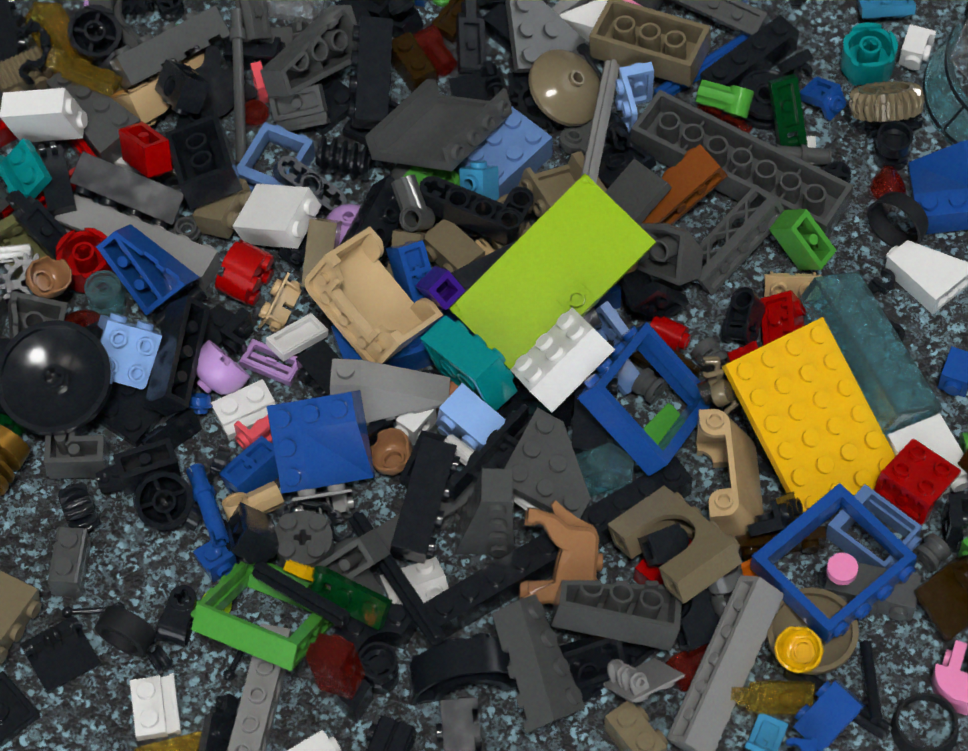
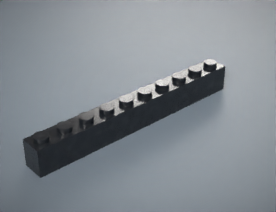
M675 456L667 466L650 476L644 474L585 509L580 519L596 528L599 536V549L613 540L607 525L608 523L664 485L673 493L678 492L683 498L691 495L693 478ZM545 532L424 602V604L447 638L519 596L521 582L546 580L551 577L559 547L550 540Z

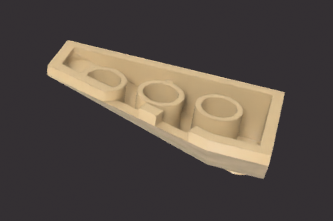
M206 50L198 51L178 63L189 65L195 70L202 65ZM161 71L148 77L149 82H140L109 96L138 117L141 122L143 121L149 126L156 123V117L163 114L171 105L164 102L162 96L155 90Z

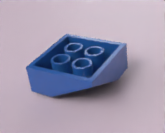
M968 140L908 162L912 197L923 208L928 218L929 226L926 234L968 230Z
M360 390L267 406L281 494L375 477Z

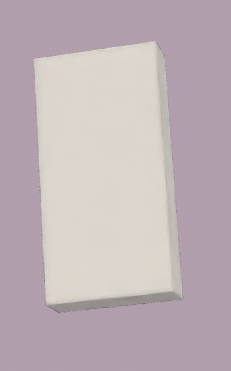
M310 313L266 338V345L284 362L328 337L329 330Z

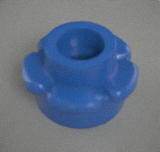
M191 394L189 408H193L195 414H206L208 409L213 407L210 394Z

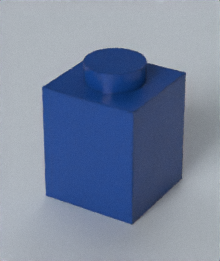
M951 346L940 376L938 389L944 390V392L952 396L966 397L968 391V351Z

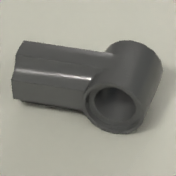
M408 175L393 181L391 185L401 210L399 221L402 228L409 232L426 231L432 228L435 222V215L432 209L425 204L416 176ZM416 214H418L419 216L418 224L415 220Z

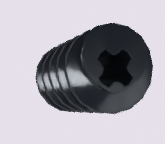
M324 135L316 152V166L319 165L321 171H326L329 168L330 172L335 174L340 170L341 175L347 176L350 173L351 177L355 179L361 174V178L364 181L369 180L372 176L376 160H372L368 145H365L362 152H359L358 143H354L352 149H348L347 140H344L341 147H338L337 138H334L329 145L327 144V136Z

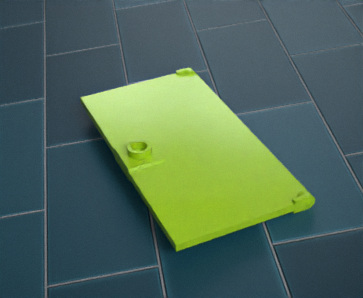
M584 173L449 309L474 334L479 335L489 349L496 348L506 359L504 364L511 369L515 365L516 360L521 355L526 354L536 344L537 339L556 324L557 319L563 313L568 312L573 307L584 317L657 242L615 203L589 175Z

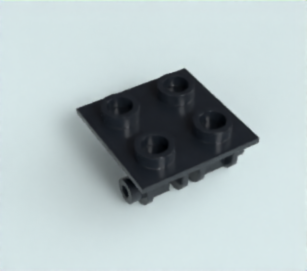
M490 60L482 63L481 72L448 79L452 94L456 97L490 101L503 88L507 89L501 67L497 68L496 64ZM507 89L509 101H510V103H511V98H510V95H509V92H508V89Z
M74 615L20 644L47 693L101 664Z

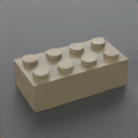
M608 0L589 35L590 56L603 61L615 59L623 67L631 66L634 63L652 62L654 76L691 87L711 48V26L623 0Z

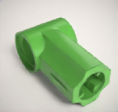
M702 79L698 88L696 103L721 109L726 114L747 119L755 92L735 85L729 87Z

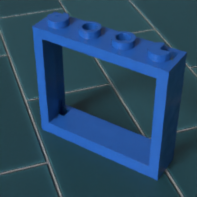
M645 322L638 328L634 325L631 326L621 336L623 342L620 341L613 346L615 350L610 354V358L607 357L596 368L598 373H594L584 382L586 388L578 396V399L640 468L650 476L668 465L696 427L698 411L709 409L713 401L711 392L648 322ZM636 348L687 404V407L658 445L605 388Z
M839 483L753 554L750 569L757 576L784 594L782 600L821 639L828 643L834 637L843 636L849 630V624L856 618L858 620L865 618L872 610L871 606L876 601L880 600L882 602L886 600L894 591L893 587L900 581L903 583L907 582L909 576L916 571L914 568L917 556ZM842 508L898 562L832 618L828 619L774 564Z

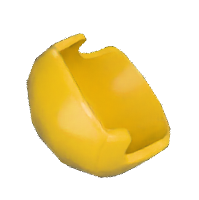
M787 627L777 636L774 646L779 663L785 669L794 673L813 671L821 663L824 654L821 638L807 627Z

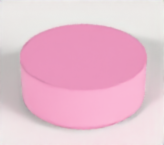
M837 553L829 559L827 575L833 583L848 585L856 579L858 563L853 556L847 553Z

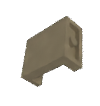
M581 151L571 154L568 164L536 174L531 167L524 169L519 187H526L532 191L534 196L533 210L536 216L541 217L581 177L585 159ZM598 177L596 184L605 192L607 189Z

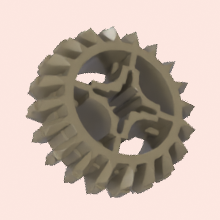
M874 82L851 90L849 109H851V115L861 121H899L922 113L924 94L922 93V87L912 82Z

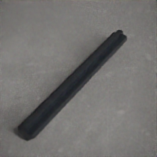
M355 512L349 518V524L358 537L374 529L364 513ZM390 553V555L377 562L376 565L431 646L442 644L446 640V635Z

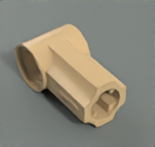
M272 481L248 493L237 492L230 494L223 499L222 506L229 521L240 502L267 514L280 508L284 504V499L277 484Z

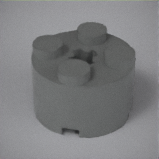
M303 510L286 513L280 517L275 531L279 542L276 560L281 568H284L286 560L289 559L314 568L315 565L333 554L335 546L332 530L324 515Z

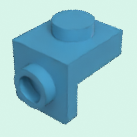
M760 711L744 748L751 751H779L790 723Z

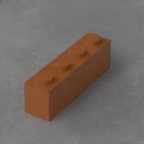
M701 144L696 148H691L676 166L668 168L663 173L662 179L672 188L641 223H668L673 225L728 175Z

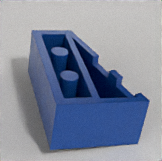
M131 224L114 231L96 246L146 316L162 308L200 278Z

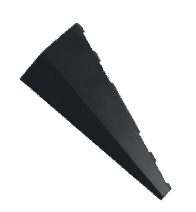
M596 635L559 646L563 657L569 664L573 680L582 693L584 703L590 698H597L602 694L601 690L605 688L603 683L610 680L607 670L610 661L619 659L624 664L635 668L655 653L653 651L654 647Z

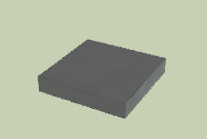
M633 159L605 193L636 223H641L672 187L636 159Z

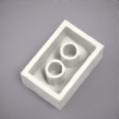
M572 307L557 319L556 324L547 333L542 334L537 339L536 344L526 354L521 355L516 360L515 365L510 370L549 411L553 412L615 349Z

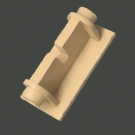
M770 271V274H764V297L792 290L799 299L821 300L823 276L816 275V272H812V274L795 273V275H790V273H773V271Z
M289 272L286 273L282 280L277 278L269 293L273 297L270 303L267 301L264 303L258 314L262 318L258 326L259 329L264 323L270 325L269 329L275 333L285 327L292 311L282 306L284 304L293 309L302 292L299 282L294 280L291 282L287 281L290 275Z

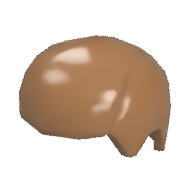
M47 255L31 262L25 272L26 285L38 297L55 298L62 295L71 283L72 270L64 259L54 260Z
M391 427L377 433L376 443L370 446L373 467L381 474L392 476L404 470L413 446L408 436L401 429Z

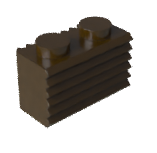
M411 32L392 39L391 63L395 67V71H398L400 78L408 86V90H411V93L426 79L436 80L438 84L437 69Z

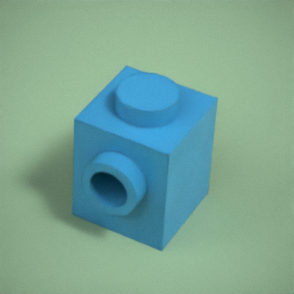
M476 160L471 161L470 166L459 168L461 187L493 200L499 199L498 166L487 165V161Z

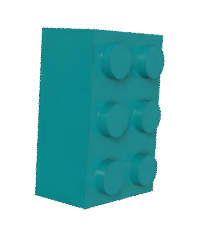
M445 315L420 338L439 373L450 377V381H453L458 387L461 383L466 385L495 411L518 391L512 381L515 377L504 365L506 359L496 348L489 349L479 335L475 334L472 336L466 326L459 320L454 322Z

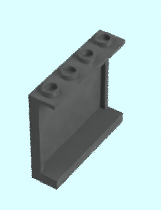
M426 79L377 124L365 138L372 160L453 171L513 112L507 89L503 88L490 101L440 95L436 80Z

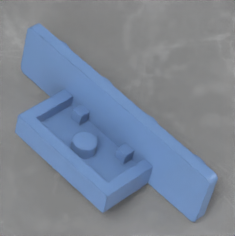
M606 301L596 309L603 326L595 330L605 340H614L615 346L618 342H623L621 336L629 329L620 318L618 312ZM629 358L613 377L618 378V389L624 396L632 391L633 383L640 374Z

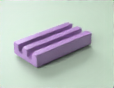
M252 339L247 347V351L239 361L240 366L291 387L294 377H297V356H292L284 362L293 365L292 367L286 366L275 359L253 352L255 349L281 360L265 343Z

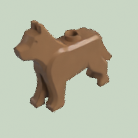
M555 499L550 504L553 513L527 507V510H525L524 525H542L550 540L559 547L552 579L521 582L519 599L536 594L541 604L553 603L562 580H598L596 577L597 571H602L603 553H598L599 536L596 528L571 514Z

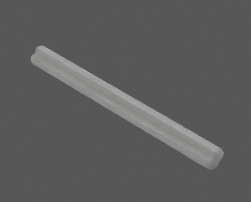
M615 59L604 62L581 176L584 173L589 175L595 183H597L616 88L615 80L618 78L620 68Z

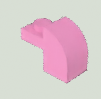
M956 640L953 650L946 649L942 665L936 663L932 674L931 686L933 693L945 698L957 713L968 716V673L960 671L968 644Z

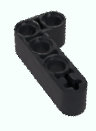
M428 176L420 183V191L425 204L432 209L435 216L504 244H510L521 237L532 215L534 196L532 191L526 187L512 189L505 202L500 203L436 176Z

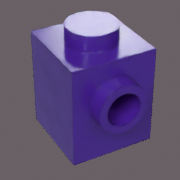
M434 266L415 285L425 298L433 301L439 309L445 311L466 291L449 270Z

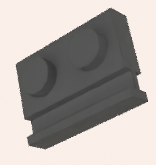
M322 84L308 86L291 96H268L274 122L287 131L330 123Z

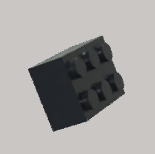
M217 113L165 133L166 138L169 140L170 153L178 183L190 209L243 190L228 136Z

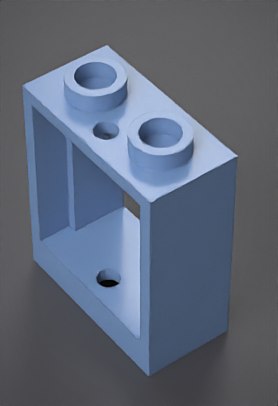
M264 122L237 166L239 177L246 179L251 192L256 184L283 185L276 178L253 169L268 142L298 153L295 158L309 167L315 158L313 140H310V138L303 134L297 135L289 132L280 125H271ZM301 173L297 175L298 177L294 180L295 182L302 176Z
M866 484L854 495L871 513L905 538L902 542L912 552L916 546L920 545L922 541L919 538L922 529L920 524ZM843 509L828 524L827 539L845 553L853 556L857 562L887 569L898 562L891 554L883 561L846 533L847 530L856 521Z

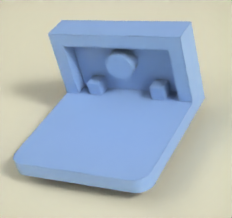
M652 62L634 63L631 66L619 68V79L615 80L617 95L614 96L616 109L617 111L622 110L623 117H621V121L626 124L630 138L631 128L638 118L636 104L651 102L653 98L654 68Z
M112 312L109 317L100 315L98 326L103 329L100 342L105 347L111 360L113 382L144 389L147 386L162 335L153 329V324L138 320L137 324L126 322L127 317Z

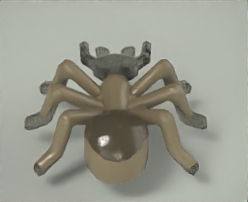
M697 353L695 358L697 363L701 366L712 365L710 368L711 372L701 371L698 373L699 377L709 378L697 384L705 404L714 403L717 407L724 406L723 412L729 415L739 405V400L722 369L720 357H704Z

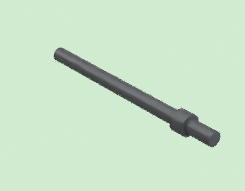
M232 8V28L229 29V41L232 42L235 148L236 164L238 165L247 151L243 42L246 40L245 29L242 28V9Z

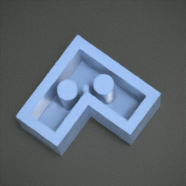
M461 383L439 407L436 425L441 435H455L473 450L478 449L480 451L486 445L489 435L496 429L499 431L505 424L506 419L466 385Z

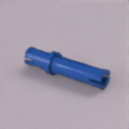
M203 464L191 465V469L187 468L186 473L192 485L193 499L197 501L212 546L217 548L227 545L226 542L229 543V538L215 500V488L213 485H210Z

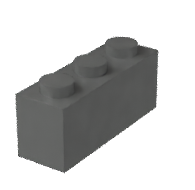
M857 562L858 573L852 583L838 585L833 583L827 576L825 590L837 594L849 603L888 569ZM911 574L907 582L903 583L900 581L893 587L894 591L886 600L882 602L878 600L871 606L872 610L869 614H884L898 621L912 620L917 602L914 590L920 586L921 575Z

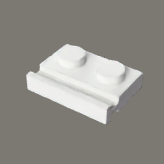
M261 379L234 393L211 402L220 425L230 441L236 436L234 424L237 421H240L248 429L252 428L257 420L268 415L267 406L275 405V400L264 380Z
M174 673L164 677L159 675L130 680L137 741L166 737L168 734L177 733V735L182 734Z

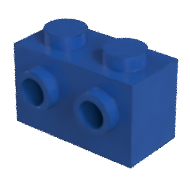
M839 680L834 681L832 684L827 681L815 694L819 699L811 707L806 704L795 715L798 722L793 727L805 739L811 740L812 737H817L818 751H825L866 706Z

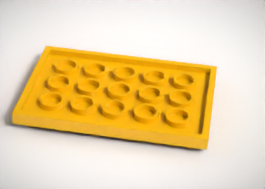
M824 317L722 366L786 493L794 492L795 498L800 499L803 513L839 483L853 496L865 484L871 489H875L881 471L894 459L895 454Z

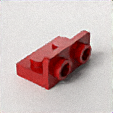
M792 290L760 298L766 307L761 321L763 346L805 326L803 317L806 315L805 303Z

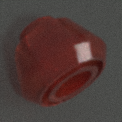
M883 166L872 179L873 185L870 188L877 200L884 194L892 191L906 194L905 184L897 170L892 166Z

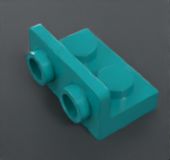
M22 138L6 157L0 155V176L5 181L9 194L12 191L19 190L26 198L31 196L35 199L52 180L50 173L30 140Z

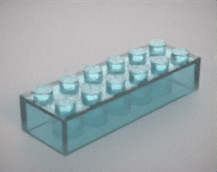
M859 271L815 277L799 299L812 321L824 317L881 427L882 434L888 435L937 415L942 409L941 404Z

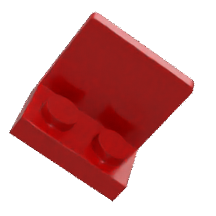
M911 439L881 471L874 491L923 526L929 519L935 502L959 477L961 470L916 439Z

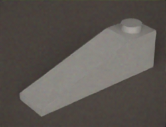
M332 359L330 395L360 390L366 426H369V422L381 419L389 421L395 419L397 415L409 412L417 414L439 408L449 398L450 377L366 360Z

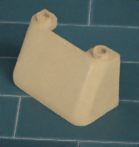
M369 226L325 254L306 276L305 287L312 299L363 360L383 364L434 325L443 316V313L433 301L427 298H421L415 303L410 299L378 260L384 253L383 241Z
M719 409L699 410L696 432L697 456H703V454L708 456L712 460L713 468L728 467L730 488L716 490L709 497L708 521H715L723 533L726 535L731 534L734 538L735 536L749 535L747 525L756 522V516L764 513L755 443L725 412Z

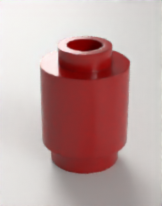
M655 316L650 323V326L670 348L677 352L680 349L685 350L691 340V334H688L689 327L665 316L662 318Z

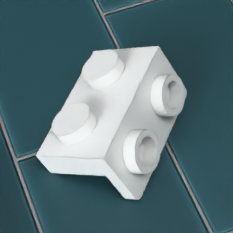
M436 557L425 559L424 564L417 562L401 568L423 602L448 589L446 576ZM379 575L387 597L392 600L391 604L403 605L384 575Z

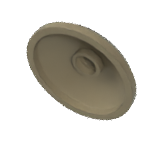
M562 49L549 50L540 55L530 68L529 88L535 103L541 111L557 123L567 126H580L593 119L600 80L590 64L579 55Z
M799 589L828 619L832 618L848 604L837 594L825 589ZM783 600L767 632V641L775 656L774 646L777 636L787 627H807L811 629ZM857 618L849 624L850 628L843 636L834 637L828 643L821 639L824 648L822 661L816 669L804 674L818 675L829 673L840 668L850 659L855 651L859 637Z

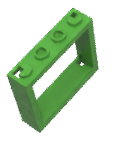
M241 561L239 564L234 565L228 575H223L219 583L214 588L211 587L201 601L197 600L196 607L191 612V617L194 618L191 630L292 671L334 624L253 577V566L256 563L250 565ZM269 562L266 563L307 588L313 583L284 571L279 566ZM246 587H250L312 612V614L288 638L223 610Z

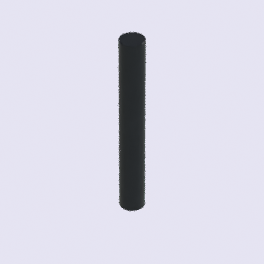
M864 640L859 645L870 721L872 724H880L883 722L872 643L869 640Z

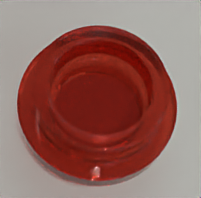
M253 99L245 104L247 124L257 126L267 121L269 110L262 101Z

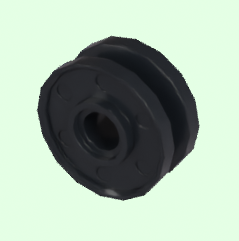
M761 69L755 70L743 78L739 87L755 92L747 119L741 118L746 124L756 129H775L768 81L786 75L776 70Z

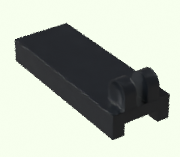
M50 142V147L45 148L44 144L39 145V150L36 151L52 177V180L43 189L48 211L52 216L77 211L62 144L56 146L55 142Z

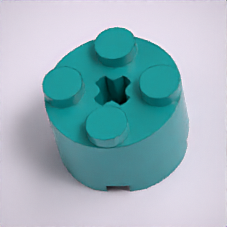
M866 22L855 25L845 35L840 66L850 84L858 86L889 81L894 70L898 50V42L894 33L890 30L888 32L882 29V25L878 23Z

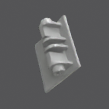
M345 483L327 486L328 491L316 492L315 488L297 491L298 495L292 497V501L326 498L328 504H330L329 497H332L334 509L340 512H349L350 508H354L353 496L347 497L346 495L347 492H352L351 487L345 488ZM303 505L294 507L295 512L305 510L316 513V510L303 509ZM319 507V514H322V508Z
M656 658L635 668L624 664L619 659H614L607 666L610 680L603 683V685L634 703L646 700L650 694L660 689L672 687L676 681L684 678L685 675Z

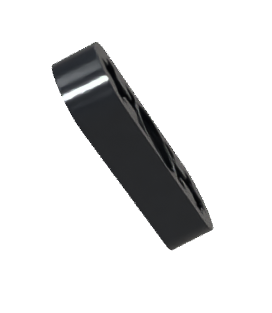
M283 156L274 164V177L285 186L304 187L303 181L305 179L312 180L316 185V191L313 193L322 205L319 210L324 214L328 215L334 208L346 204V197L340 189L295 157ZM286 165L291 167L288 175L283 172ZM301 173L302 176L295 182L294 180L298 177L297 175ZM322 190H325V192L322 194V197L318 198L317 195H319L322 192ZM331 197L336 199L333 207L329 205V198Z

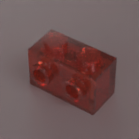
M319 633L315 643H311L308 647L306 659L319 690L352 700L365 675L355 646L340 635L332 634L330 636Z

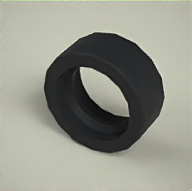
M115 605L107 606L95 625V630L102 639L118 650L133 656H143L156 636L155 630L144 619L129 610Z

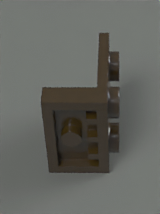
M968 555L952 559L914 590L918 600L945 641L951 640L968 626Z

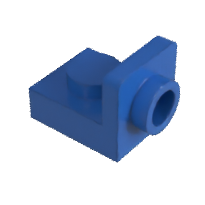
M817 76L800 91L801 101L820 107L824 118L827 120H832L846 106L840 84Z
M211 540L193 551L194 557L213 583L221 579L223 575H228L234 565L237 564L236 556L232 551H229L226 546L213 547Z

